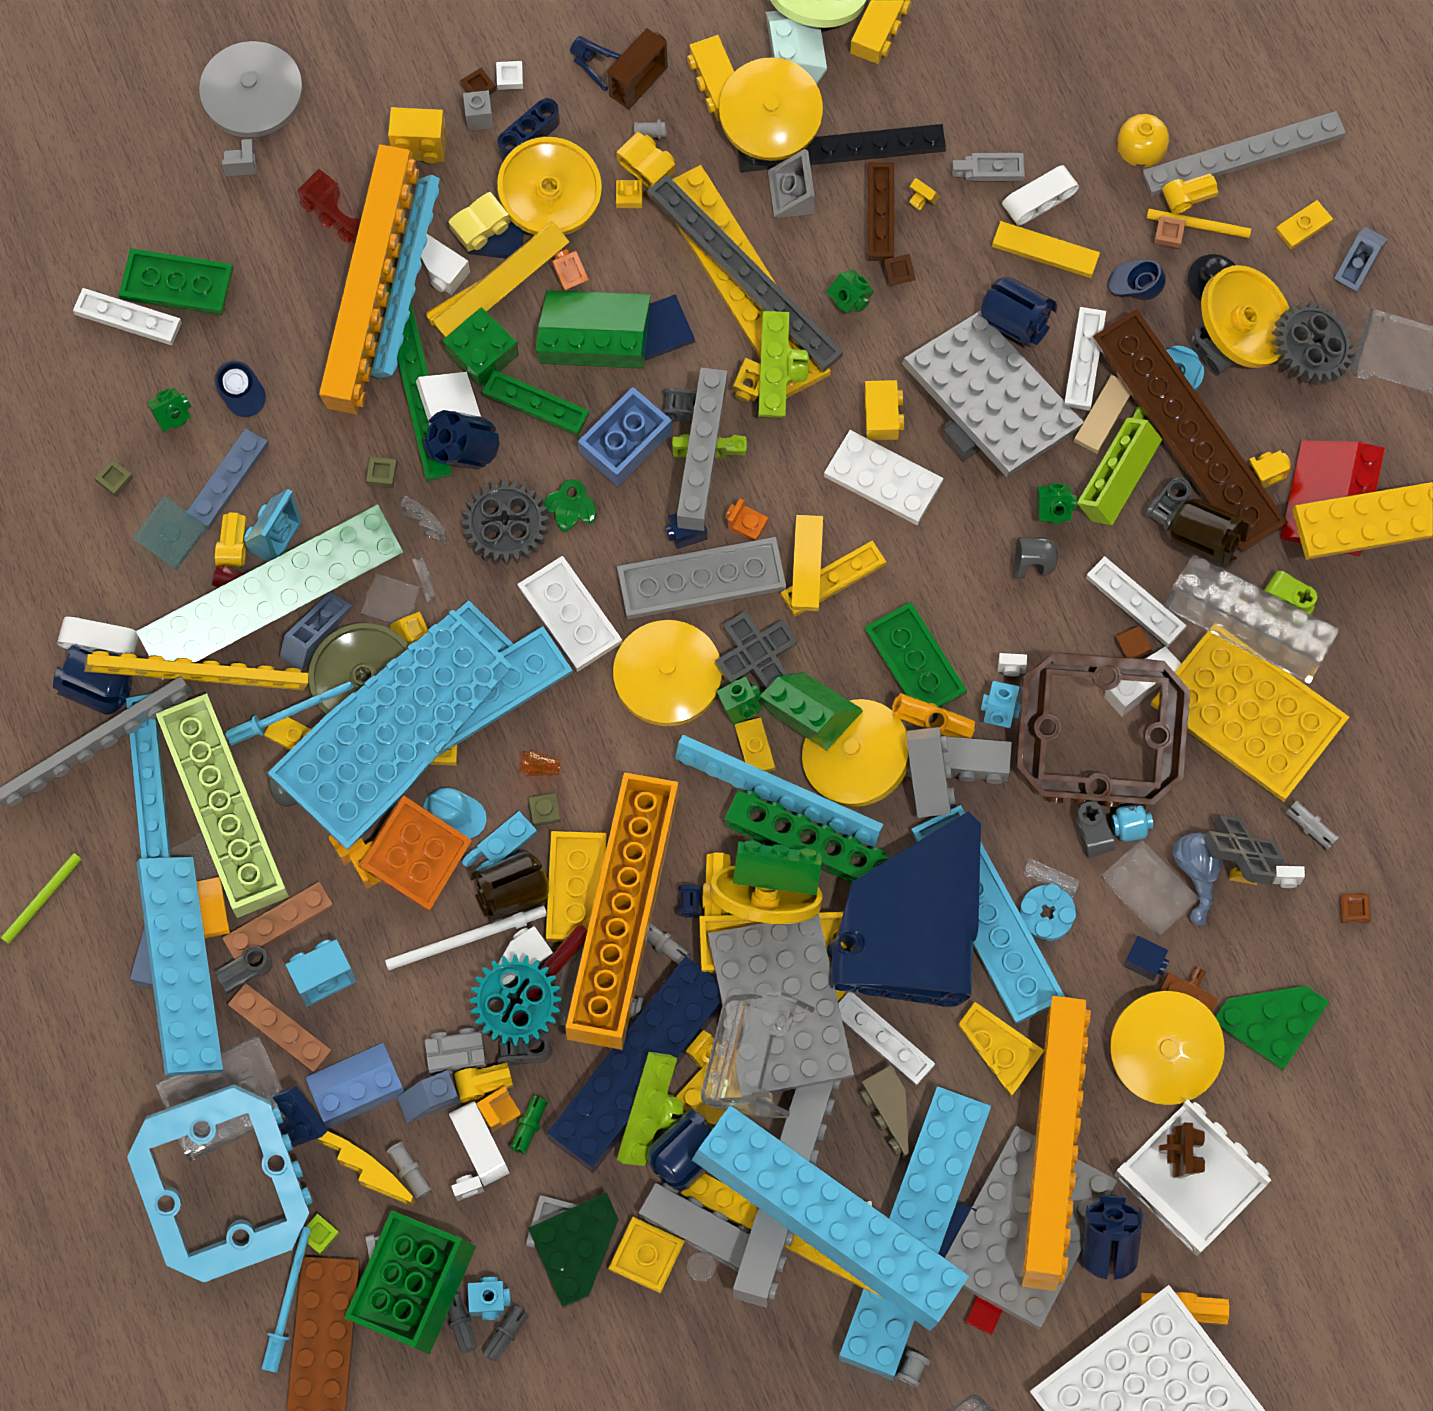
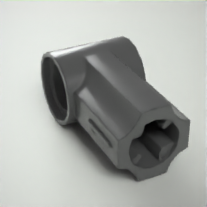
M252 946L246 949L242 956L215 971V974L225 992L229 994L253 978L267 975L272 968L273 962L263 948ZM256 956H263L262 964L252 967V960Z

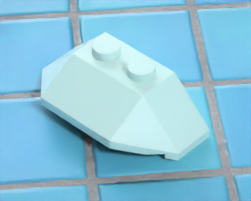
M779 11L766 12L772 58L788 60L799 65L818 84L827 71L821 27L797 23Z

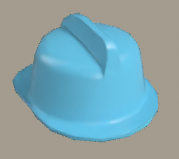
M448 787L439 788L430 793L423 805L425 810L470 839L478 836L485 828L487 819L483 806L472 797L456 789Z

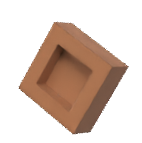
M1160 216L1154 244L1180 249L1186 221Z

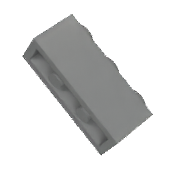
M940 727L907 731V746L918 818L951 814V804H956L954 787L948 788L947 779L952 778L950 762H945L944 753L948 752L947 736H941Z

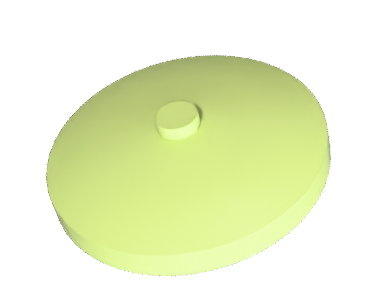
M770 0L773 6L787 18L803 25L822 28L836 27L852 21L862 12L866 0Z

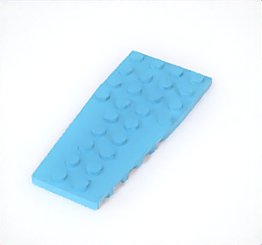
M451 610L449 615L437 625H433L418 641H414L409 645L408 649L400 656L391 660L376 676L373 675L367 680L365 685L357 692H353L330 711L268 772V776L347 851L410 789L511 669V663L454 610Z

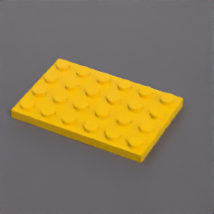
M1215 621L1175 672L1190 690L1187 732L1283 802L1289 797L1349 719V716L1217 621ZM1160 692L1151 702V706L1157 710L1159 708Z

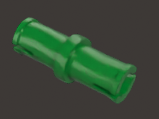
M531 1096L524 1116L519 1118V1128L510 1145V1149L517 1153L521 1150V1154H527L535 1132H539V1122L548 1105L547 1100L541 1097L537 1100V1096Z

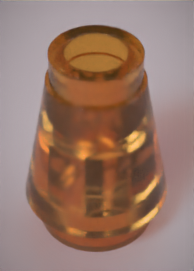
M531 749L529 752L523 751L519 772L526 773V776L558 775L561 759H555Z

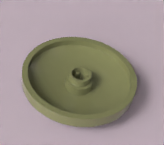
M372 623L348 625L330 634L318 646L311 659L308 679L312 696L321 695L347 682H351L354 687L342 694L317 704L318 708L326 716L353 692L355 693L363 687L365 682L373 675L376 676L391 660L396 659L406 651L409 644L395 631Z

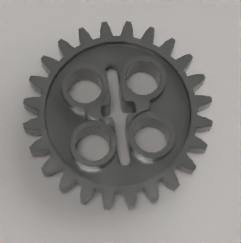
M1313 301L1307 305L1304 302L1297 306L1292 305L1280 315V319L1275 322L1277 328L1272 331V334L1276 336L1272 344L1279 346L1274 351V354L1282 355L1283 357L1280 359L1279 364L1287 363L1288 366L1285 371L1294 370L1295 379L1302 375L1305 384L1312 378L1314 385H1317L1320 381L1326 385L1329 381L1332 380L1334 382L1342 376L1352 364L1350 359L1355 355V352L1350 349L1355 345V342L1348 340L1353 335V332L1345 331L1348 323L1341 324L1339 322L1341 314L1334 317L1332 315L1333 308L1324 311L1323 303L1315 308Z
M502 480L501 487H497L494 482H491V490L482 486L483 494L480 496L477 493H473L475 502L467 501V508L470 511H463V518L467 520L462 521V528L467 529L463 534L465 539H469V548L476 546L475 554L477 556L484 552L485 561H488L491 556L494 557L496 565L501 558L505 560L506 565H509L510 558H514L517 564L520 563L519 556L521 555L529 559V550L538 552L536 543H545L544 537L541 534H548V527L544 525L549 524V517L544 516L548 512L547 507L542 506V497L535 499V490L527 493L526 484H523L518 489L516 481H513L510 487H507L505 480ZM516 506H523L525 508L520 513L512 511ZM491 507L498 509L494 514L485 513ZM503 520H509L508 525H502ZM516 531L526 532L525 536L521 538L513 536ZM491 532L499 534L495 539L486 538L487 534Z

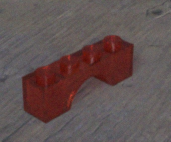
M318 169L298 189L299 203L306 211L315 212L319 220L326 227L330 228L332 226L338 231L337 234L346 243L351 241L355 245L361 219L350 218L338 209L337 205L341 196L338 183Z

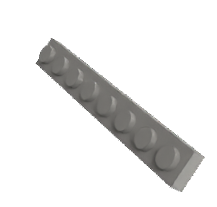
M1337 111L1144 169L1142 177L1152 197L1162 194V188L1173 180L1182 179L1185 182L1207 174H1211L1214 177L1342 139L1345 137L1346 132Z
M182 676L178 677L0 788V804L5 808L19 804L23 801L24 796L31 792L42 790L46 787L47 782L53 778L66 775L74 765L79 762L89 761L93 758L95 752L102 748L113 746L118 741V738L126 733H134L147 720L156 719V713L164 711L173 704L178 705L184 702L188 695L193 692L190 685Z

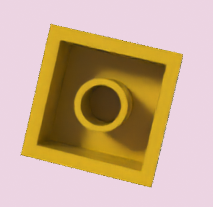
M391 107L388 132L390 146L410 150L413 160L424 161L429 164L445 162L447 130L443 110Z

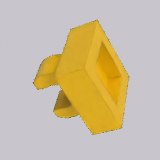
M917 178L910 185L916 193L909 203L919 211L924 207L927 200L935 205L940 198L936 191Z
M616 180V208H642V180Z
M702 1030L686 1050V1053L700 1068L705 1064L709 1068H714L715 1064L711 1060L713 1055L719 1054L722 1057L725 1055L712 1035L705 1030Z

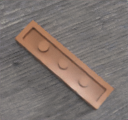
M317 882L222 937L233 958L237 959L249 947L259 946L265 948L334 908L320 882Z
M246 983L227 1004L233 1011L313 1073H316L333 1053L330 1048Z

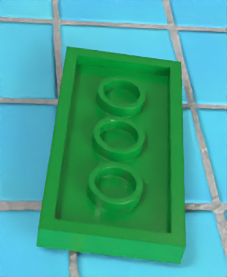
M130 248L119 297L121 300L223 315L234 268L229 263Z
M912 602L864 627L866 635L903 694L926 703H934L940 708L967 694V689Z

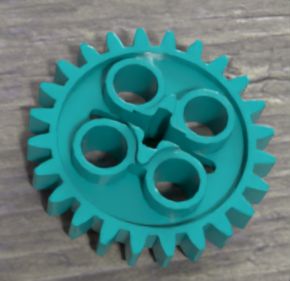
M514 954L512 962H508L507 958L502 956L501 965H498L494 960L491 961L493 970L490 971L483 967L482 970L485 978L477 976L475 978L480 987H471V992L476 994L477 997L469 999V1002L478 1006L471 1010V1014L480 1015L475 1024L477 1026L485 1024L482 1033L486 1035L492 1031L493 1042L499 1036L502 1037L503 1046H506L509 1039L513 1040L515 1047L518 1046L519 1039H523L527 1046L531 1036L539 1041L538 1032L541 1030L548 1034L549 1030L546 1024H556V1020L551 1015L560 1014V1009L554 1006V1004L562 1002L560 997L554 996V994L560 991V986H551L556 980L555 975L546 977L549 968L544 967L539 970V960L530 965L527 955L522 962L518 961L517 954ZM508 975L518 978V984L513 988H507L502 983L503 979ZM529 979L530 982L520 995L522 1004L516 1003L507 1022L503 1023L502 1018L511 1007L509 998L517 997L524 980ZM532 989H539L543 993L542 998L537 1002H532L527 998L528 992ZM497 999L501 1000L504 1003V1008L498 1013L491 1012L488 1008L490 1002ZM519 1013H524L529 1017L528 1023L524 1026H516L513 1023L514 1017Z

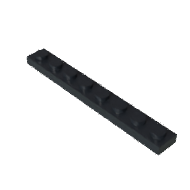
M943 124L818 136L805 149L808 150L810 165L945 152L946 144ZM738 150L740 173L769 170L786 160H760Z

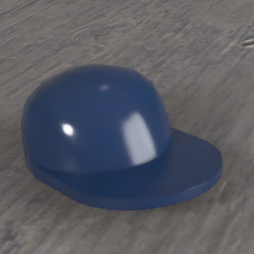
M1154 260L1129 261L1119 265L1111 273L1108 286L1111 292L1117 296L1134 295L1139 299L1150 300L1163 291L1166 284V274L1159 263Z
M230 360L218 368L215 374V385L228 408L234 414L241 417H250L260 412L265 404L266 394L252 369L247 364L238 360Z

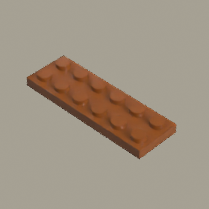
M303 1257L287 1411H346L355 1323L344 1317L358 1287L359 1260Z

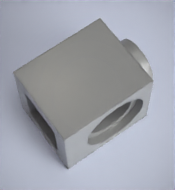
M489 90L463 93L468 131L494 128Z

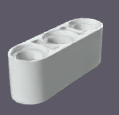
M1062 165L1013 192L1005 198L1002 205L1016 225H1023L1073 196L1078 191L1079 185L1067 168Z
M64 617L57 645L69 649L72 645L78 644L92 651L108 652L109 656L120 657L121 654H135L139 637L136 631L130 628L75 617Z
M475 1101L448 1113L484 1186L510 1174Z

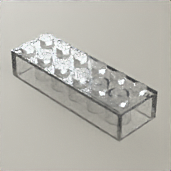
M1194 554L1175 582L1164 605V608L1309 684L1339 631L1328 623L1311 616L1303 610L1286 603L1278 597L1261 590L1255 585Z

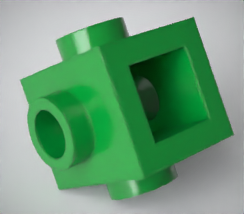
M855 270L841 272L826 292L841 311L851 313L863 311L869 305V298L875 291L869 286V282L865 277L859 275Z
M175 388L164 389L157 393L155 398L146 402L163 432L170 428H179L191 418L188 409L192 406L185 393L180 395Z
M1052 483L1050 486H1037L1039 522L1049 521L1053 524H1061L1065 521H1072V511L1077 510V497L1072 495L1070 485Z
M746 676L717 690L721 702L734 725L745 719L752 718L755 714L763 711L759 702L761 692L756 684L751 686Z

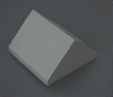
M804 149L768 170L773 212L776 218L814 214L815 195L808 150Z

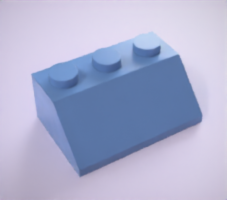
M384 1043L305 1077L327 1129L394 1100L404 1093Z

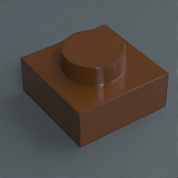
M482 67L460 80L461 86L466 93L489 90L490 95L496 91V86Z
M910 254L884 260L890 287L916 280Z

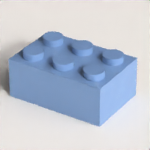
M632 387L578 441L579 454L619 487L673 433L672 420Z

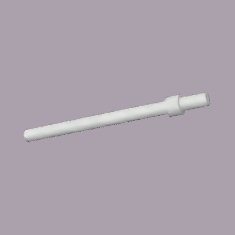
M543 905L526 912L517 913L493 924H488L385 960L388 970H392L516 927V929L525 927L528 922L545 917L547 913Z

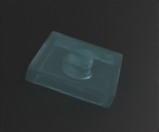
M164 495L133 539L177 570L208 526Z

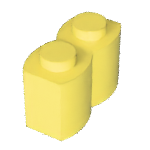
M488 192L474 201L469 207L454 215L448 223L450 230L469 252L473 249H481L487 243L489 237L505 232L509 226L510 218L493 194Z

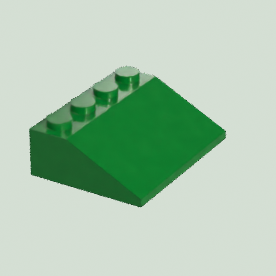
M547 290L538 326L536 344L539 363L644 369L651 295Z
M391 1210L344 1318L430 1355L476 1246L462 1238Z

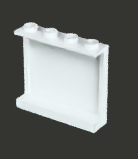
M1187 1099L1183 1106L1126 1163L1124 1162L1117 1169L1114 1176L1198 1257L1270 1183L1271 1179L1268 1177L1269 1172L1263 1165L1258 1162L1254 1163L1247 1157L1248 1152L1238 1142L1233 1143L1226 1137L1227 1132L1219 1123H1212L1205 1116L1206 1111L1198 1103H1191ZM1184 1122L1193 1123V1128L1205 1132L1204 1145L1199 1148L1193 1147V1156L1204 1158L1205 1171L1181 1179L1173 1178V1164H1167V1154L1159 1153V1145L1167 1144V1135L1173 1134L1174 1126L1183 1125Z

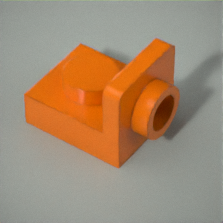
M564 249L554 255L555 259L549 262L550 266H553L563 290L589 280L577 251L569 253L568 249Z
M739 498L736 505L731 504L725 516L728 519V530L750 541L759 539L769 521V517L745 506V500Z

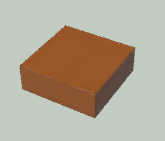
M1140 626L1115 637V641L1125 658H1139L1152 651V647Z
M1369 894L1340 895L1341 923H1370Z

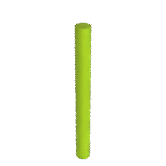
M73 853L0 937L4 942L9 945L82 861L78 855Z

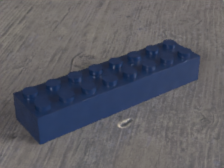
M685 956L627 1030L623 1050L615 1048L611 1050L547 1132L548 1139L590 1172L594 1173L625 1133L648 1053L655 1052L676 1057V1068L687 1054V1048L702 1030L708 1027L722 1009L717 979L709 972H702L701 966Z

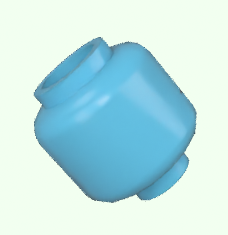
M1139 804L1118 807L1115 814L1111 815L1113 834L1115 837L1118 836L1122 842L1145 839L1148 836V829H1153L1151 812L1146 813L1144 807Z

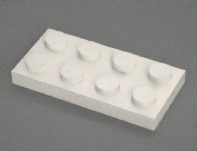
M849 430L824 472L825 478L917 526L944 479Z
M563 556L517 584L523 596L577 672L623 643L617 631Z

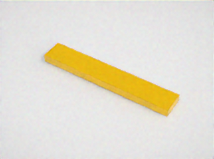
M551 221L432 321L433 324L446 338L481 307L487 312L566 246L569 240L554 221Z

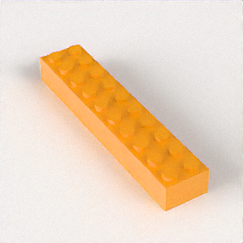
M381 144L378 147L319 393L326 408L329 410L358 415L359 408H363L365 404L366 392H363L365 382L369 383L371 379L372 367H369L371 357L375 358L378 342H375L377 332L381 333L384 317H381L383 307L387 308L390 296L387 290L389 283H393L396 268L393 265L395 258H399L402 244L399 243L400 235L406 231V210L411 209L413 202L412 185L417 184L419 169H416V160H413L410 150Z
M624 772L565 1027L567 1040L623 1050L679 797L678 782Z
M1052 996L1047 1016L1021 1286L1025 1288L1056 1291L1059 1282L1064 1283L1065 1275L1067 1274L1068 1257L1063 1256V1254H1067V1247L1070 1243L1071 1229L1066 1227H1069L1073 1212V1201L1068 1199L1072 1198V1192L1075 1188L1076 1173L1071 1171L1074 1172L1078 1156V1145L1073 1144H1077V1137L1080 1132L1081 1118L1077 1117H1079L1083 1102V1091L1081 1089L1085 1078L1086 1064H1084V1059L1088 1047V1037L1086 1035L1091 1010H1086V1000Z

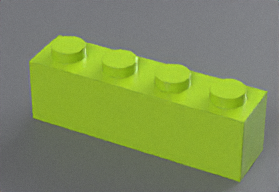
M1127 417L1078 500L1077 504L1092 522L1107 525L1114 524L1160 445L1162 438L1148 420Z

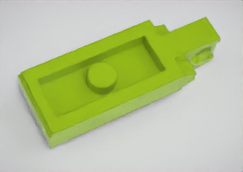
M684 434L679 437H673L674 457L687 456L690 435ZM733 435L730 438H721L719 436L716 458H726V455L746 456L747 439L745 436Z

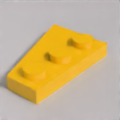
M976 1002L973 1003L958 1025L1012 1098L1045 1050Z

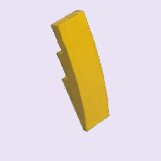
M796 515L792 610L819 611L823 516Z
M329 1131L317 1139L319 1144L340 1152L337 1160L341 1165L361 1173L358 1181L362 1186L412 1207L414 1206L416 1201L408 1190L372 1156Z

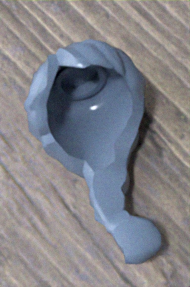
M1190 833L1181 837L1174 844L1172 856L1179 868L1184 870L1195 884L1200 904L1192 910L1190 920L1193 924L1203 926L1206 924L1207 913L1213 904V883L1223 870V860L1214 859L1210 854L1209 848L1203 839L1206 836L1205 834Z

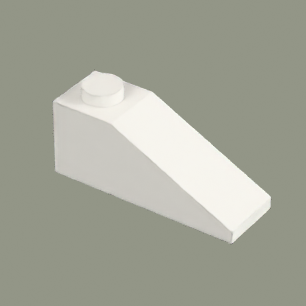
M426 234L427 244L422 251L421 265L431 285L440 292L445 291L452 296L470 273L469 262Z
M1166 646L1146 658L1163 660L1174 672L1181 665L1180 661ZM1121 680L1117 687L1106 690L1104 698L1123 717L1160 687V683Z
M533 926L529 930L523 928L513 936L514 940L510 942L503 956L507 958L508 962H512L514 954H517L518 961L522 962L527 955L530 965L539 960L538 969H540L553 952L535 926ZM502 958L500 959L498 965L502 964ZM508 975L503 979L502 983L507 988H513L518 984V978Z

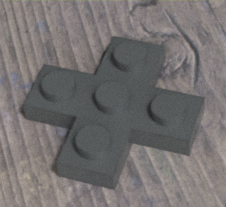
M745 611L723 624L722 629L735 649L715 660L714 664L728 684L752 672L765 691L777 677L789 675L777 656L796 646L798 641L784 620L760 633Z
M1219 815L1214 822L1219 832L1208 831L1203 838L1210 854L1214 859L1237 862L1243 877L1248 882L1270 884L1275 876L1269 866H1281L1285 861L1274 840L1254 838L1241 818Z

